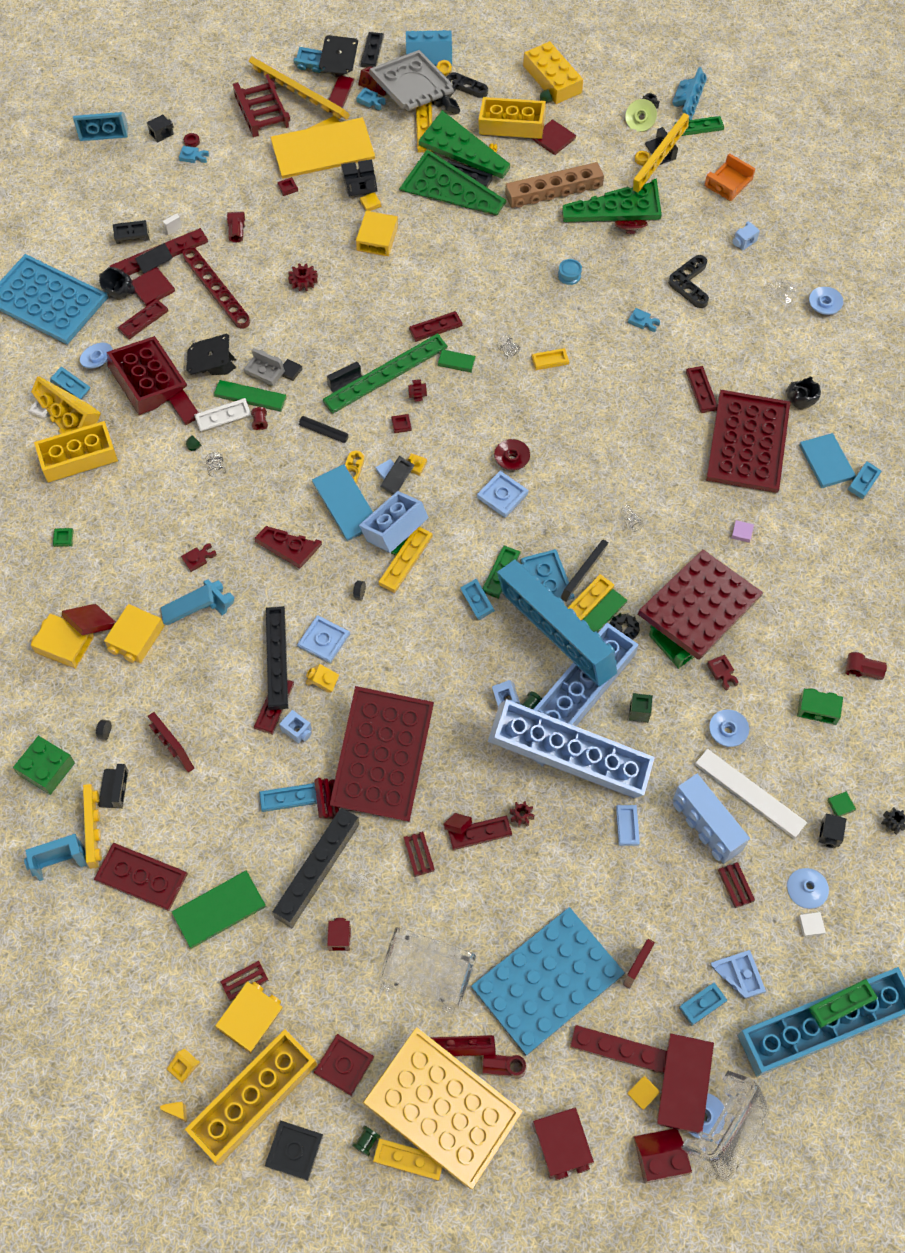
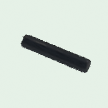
M302 416L299 420L300 426L342 443H346L349 438L348 433L306 416Z

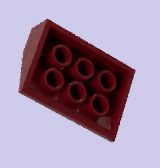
M155 336L107 352V366L138 415L155 410L187 387V383Z

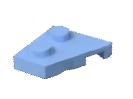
M750 950L711 963L712 968L744 999L766 993Z

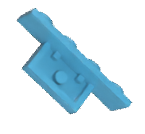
M698 67L694 78L680 81L672 102L676 107L684 105L682 111L689 115V120H692L695 114V109L707 81L706 74L701 67Z

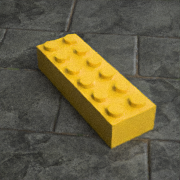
M284 1029L184 1130L214 1163L220 1166L317 1066L316 1060Z

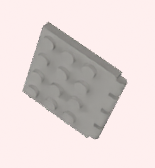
M420 50L370 68L369 74L402 109L405 108L407 111L454 92L453 84Z

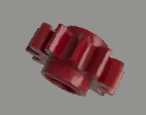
M299 263L298 268L292 266V271L288 272L289 284H292L293 289L298 287L299 291L302 288L308 291V287L314 288V283H318L317 271H314V266L308 268L307 263L304 266H301Z

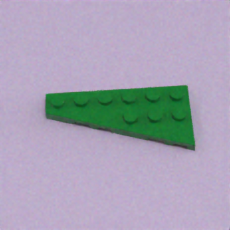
M443 110L418 140L421 147L501 179L510 170L509 162Z
M428 149L399 188L400 191L493 215H498L506 204V199Z
M657 178L652 179L650 183H646L639 192L633 191V187H624L604 193V196L601 197L593 196L587 201L579 200L562 205L563 222L659 220L662 217Z

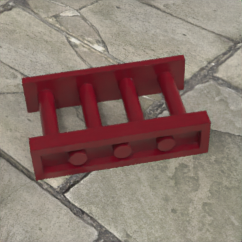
M268 74L265 75L266 84L247 89L241 88L238 82L232 84L234 96L253 138L259 136L258 130L262 127L283 122L285 127L289 128L288 122L291 121L289 113L285 112L275 90L274 80H271ZM265 90L270 92L269 95L250 100L246 99L247 95ZM272 100L275 105L258 110L250 109L251 106ZM276 111L280 114V116L262 121L255 120L258 116Z

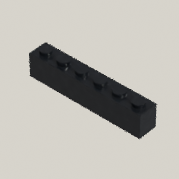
M342 807L339 809L272 911L275 919L290 928L294 927L360 825L357 816Z

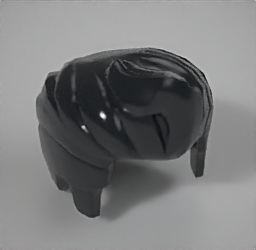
M108 267L99 274L100 287L109 296L119 299L135 292L132 279L122 270Z
M809 376L802 381H795L789 384L786 390L787 397L795 407L806 409L819 400L821 396L820 385L812 380L813 377Z

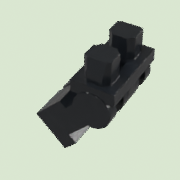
M372 159L358 161V169L355 162L341 164L342 177L348 196L378 192Z

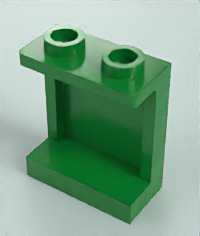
M650 626L649 636L678 669L695 658L655 627Z

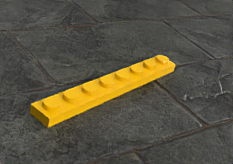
M250 57L248 62L253 65L252 69L260 73L262 71L264 76L268 74L270 79L274 78L275 82L279 85H286V88L293 93L297 91L300 97L303 99L309 98V102L315 106L321 105L320 108L327 113L331 111L333 112L332 115L336 118L341 119L342 117L348 120L350 114L340 106L258 59Z

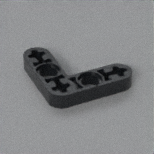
M456 72L449 73L446 77L450 82L453 80L452 88L454 92L458 89L477 98H483L488 95V86L484 83ZM440 98L432 101L434 106H444Z
M703 255L694 256L670 275L668 282L670 287L697 308H705L709 301V296L690 281L706 268L707 258ZM690 270L692 274H685L684 271ZM684 289H691L693 292L687 293Z

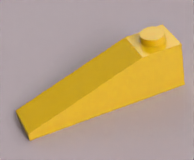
M37 376L31 393L41 407L48 411L50 414L49 418L60 428L58 431L61 434L98 422L101 415L98 410L87 402Z

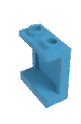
M76 834L25 850L27 856L24 858L26 869L30 870L32 876H36L39 881L44 880L42 868L74 858L80 867L87 866L84 845Z

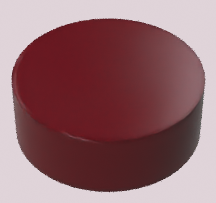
M189 133L184 136L185 146L197 147L200 144L197 134Z

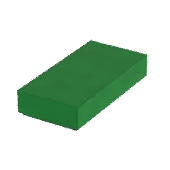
M442 349L438 366L472 373L476 356Z

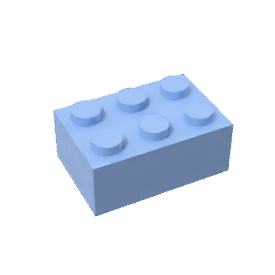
M397 491L366 518L359 527L367 542L391 553L429 517L422 501Z

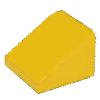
M182 1049L176 1053L167 1070L183 1083L200 1062L186 1049Z
M643 1076L627 1094L644 1110L659 1095L660 1091Z
M182 1101L160 1106V1110L164 1113L187 1122L186 1105Z

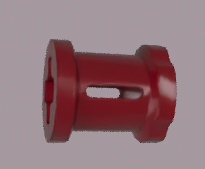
M263 407L253 408L251 410V415L253 416L252 428L254 430L267 429L266 409Z

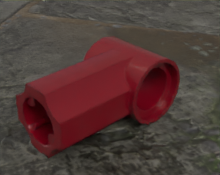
M227 212L228 238L233 243L243 241V227H245L244 212Z
M859 652L848 654L845 672L847 675L853 674L856 677L867 676L880 680L884 679L887 671L885 662L865 658L866 656Z
M484 1055L482 1071L484 1075L506 1076L519 1079L526 1073V1062L519 1055ZM520 1062L523 1068L519 1072H513L510 1069L511 1064Z

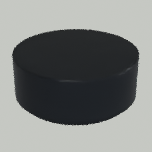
M357 580L353 588V597L355 599H363L366 590L365 581Z
M102 719L98 722L96 727L98 739H108L112 729L111 721Z

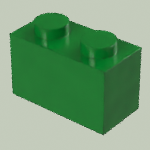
M804 688L799 699L797 717L837 725L841 718L843 697L831 692L823 693L813 688Z

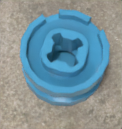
M574 259L563 260L559 265V280L566 285L578 283L581 279V263Z

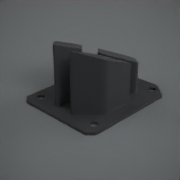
M325 36L319 63L321 70L331 73L336 78L353 71L359 42L357 38Z
M226 333L192 343L187 351L186 370L191 375L200 372L205 373L206 371L211 375H227L233 371L236 366L232 361L237 360L229 352L230 335Z

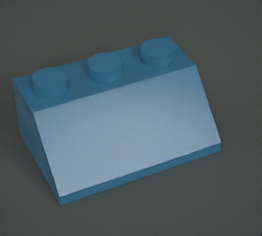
M452 30L406 31V55L420 50L435 66L441 60H447L452 65Z
M124 112L73 116L80 141L128 138V125Z

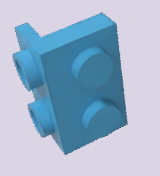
M299 47L297 58L293 60L297 68L300 70L312 69L316 73L322 71L319 67L322 51Z

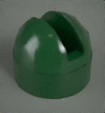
M548 89L540 93V101L552 102Z
M193 435L186 440V447L190 451H196L202 446Z

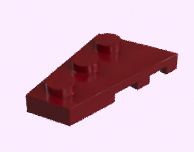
M265 526L255 537V543L299 569L322 545L321 540H308L306 536H293L288 534L287 531Z
M153 712L148 715L151 722L149 724L150 729L155 735L159 734V740L164 746H168L167 749L172 757H176L188 773L195 769L182 745L157 714Z

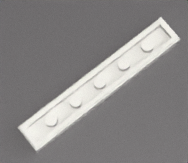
M709 749L695 763V766L793 839L797 837L807 824L805 820Z

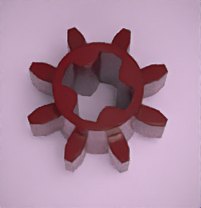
M421 379L412 380L413 384L408 385L409 398H414V402L423 401V397L427 396L426 383H421Z
M526 801L523 804L515 802V809H510L509 814L514 815L511 818V822L516 821L519 828L521 824L529 826V819L534 820L535 817L531 813L533 806L529 807L526 805ZM521 811L525 812L523 817L519 816Z

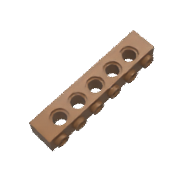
M598 162L506 183L505 195L511 208H520L531 203L536 204L540 201L552 200L556 197H566L573 193L598 189L603 186L604 174Z

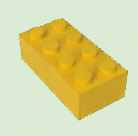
M550 41L524 52L523 67L543 90H549L555 104L582 93L584 79Z
M483 97L478 119L479 134L542 139L546 117V101Z
M105 421L34 442L42 471L48 483L118 461Z

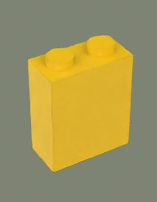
M365 211L356 238L357 251L389 257L398 229V216Z
M128 604L104 640L107 650L113 655H123L131 663L136 661L141 664L164 628L162 618Z
M50 613L47 619L43 620L38 634L32 638L31 647L36 654L76 669L94 639V635L92 633L82 636L65 619Z
M247 981L217 1022L215 1028L251 1054L283 1007L280 1005L281 1001L272 994L268 997L262 992L264 988L256 982L251 984Z

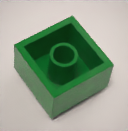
M38 735L13 766V769L20 777L51 795L74 766L75 761L70 754Z

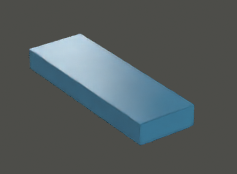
M206 584L162 606L163 624L170 625L213 604L211 586Z
M315 783L259 791L262 812L317 804Z

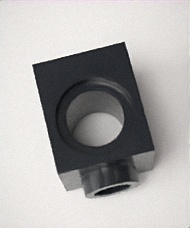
M163 114L147 122L149 134L157 143L174 135L172 121Z
M826 813L821 821L818 842L824 843V846L828 848L839 847L844 840L847 818Z

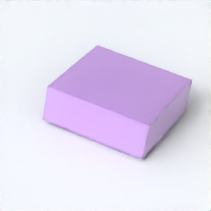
M736 520L732 539L750 543L754 524Z

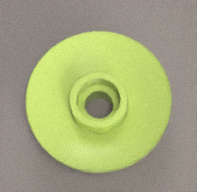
M636 100L627 108L626 122L631 129L639 132L647 131L656 122V107L649 100ZM644 114V119H639L640 115Z

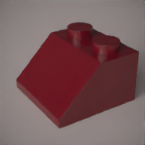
M678 1129L633 1136L644 1184L686 1176L692 1173L687 1149Z

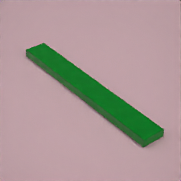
M437 333L323 398V403L334 414L437 355L442 349H447L448 346Z

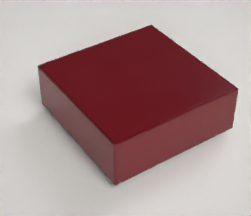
M292 177L277 182L283 196L298 192V187Z
M409 414L391 416L394 434L412 431Z
M454 813L443 825L444 830L462 834L473 822L472 817Z

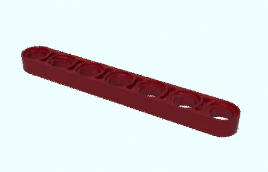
M194 247L185 248L183 250V258L235 326L240 329L247 328L250 325V318L243 307ZM190 253L195 254L193 257H187ZM197 264L203 265L201 268H195ZM205 275H211V276H212V277L209 278V279H204V278H203ZM213 286H220L218 290L212 289ZM224 296L229 297L226 301L220 300ZM233 307L238 309L235 312L229 311V309ZM239 319H246V322H245V323H239L238 320H239Z

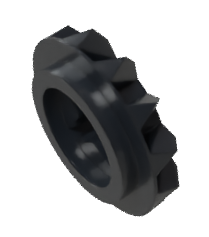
M619 613L617 616H613L610 621L611 626L632 640L639 634V622L635 616L632 617L629 613ZM627 621L628 627L624 632H622L623 629L621 625H623V623Z

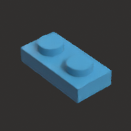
M62 366L50 378L51 383L81 400L91 388Z
M866 461L847 490L863 499L882 470Z
M477 579L460 588L478 620L495 611Z
M714 982L682 1004L679 1009L691 1026H693L726 1003L727 999Z

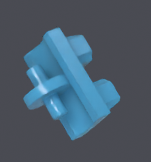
M207 579L203 581V584L211 586L214 603L209 606L211 609L215 608L223 616L227 613L228 607L234 603L235 598L231 593L224 595L221 593L224 587L219 580L211 583Z

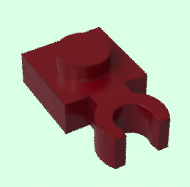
M210 543L204 545L200 551L196 547L181 556L190 572L207 564L206 558H213L217 555L215 550L207 552V550L212 548Z
M725 654L708 661L707 666L716 681L722 679V686L726 691L730 687L727 682H732L735 687L738 685V679L731 675L734 673V668Z

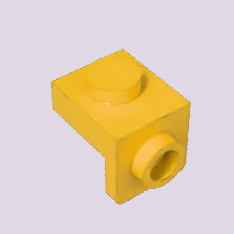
M318 664L308 670L305 684L308 686L314 684L330 693L335 687L339 674Z

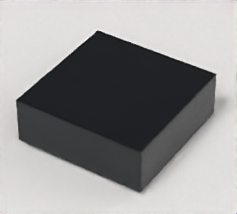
M444 95L441 100L445 109L451 113L459 114L460 108L457 101Z
M287 359L283 364L285 372L282 376L294 381L302 371V365Z

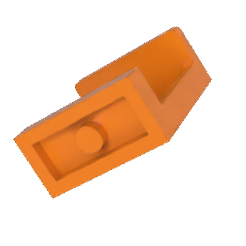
M729 153L726 162L715 173L710 171L707 174L704 186L732 201L753 180L755 168Z

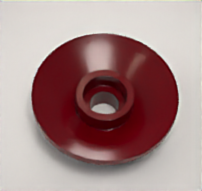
M644 220L615 222V226L626 230L627 234H635L636 230L648 225V222Z
M507 439L497 445L494 457L497 464L502 468L519 470L528 464L530 450L520 440Z

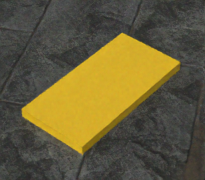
M363 117L270 136L282 179L341 167V164L358 163V161L375 159V153Z

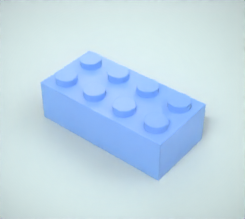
M698 773L677 787L672 799L675 809L678 812L682 811L686 816L687 824L698 831L700 840L703 844L709 845L712 849V855L717 861L721 860L725 864L744 850L750 837Z

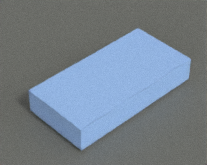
M616 805L619 846H639L637 805Z

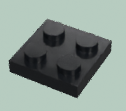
M280 1120L265 1167L309 1181L324 1135Z

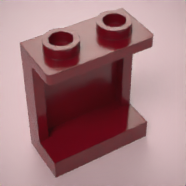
M576 1107L533 1121V1129L537 1134L548 1169L549 1179L555 1177V1180L558 1181L569 1177L568 1172L576 1170L577 1174L590 1170L589 1165H592L594 1160Z

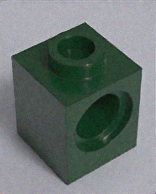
M632 694L629 721L649 722L652 712L653 695Z

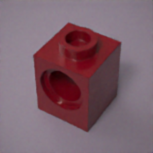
M334 918L333 921H328V950L350 951V921H346L345 918Z

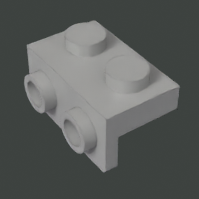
M253 348V358L244 368L245 374L274 386L285 372L282 360L267 354L263 350Z

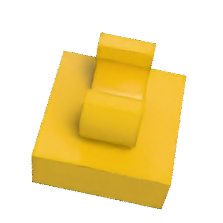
M410 453L407 461L414 464L411 473L420 476L427 463V458Z

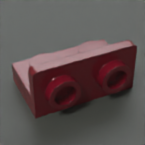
M369 66L362 69L358 85L385 96L386 91L369 74L370 68L373 67Z

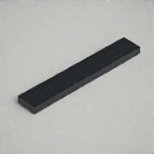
M285 606L266 607L268 709H289Z

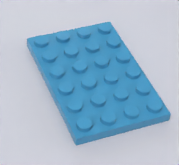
M24 254L0 281L1 312L67 345L108 299L107 293L27 254Z
M569 907L475 982L471 988L525 1056H527L620 979L625 972Z

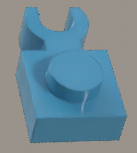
M364 88L356 97L358 103L369 108L373 105L377 110H381V104H386L385 98L378 97V93Z
M183 146L179 155V161L195 163L196 160H199L202 163H207V158L203 156L209 157V151L202 150L199 152V148Z
M635 308L628 319V323L644 329L646 326L650 331L656 332L657 327L653 326V324L659 326L660 320L657 318L651 319V314Z

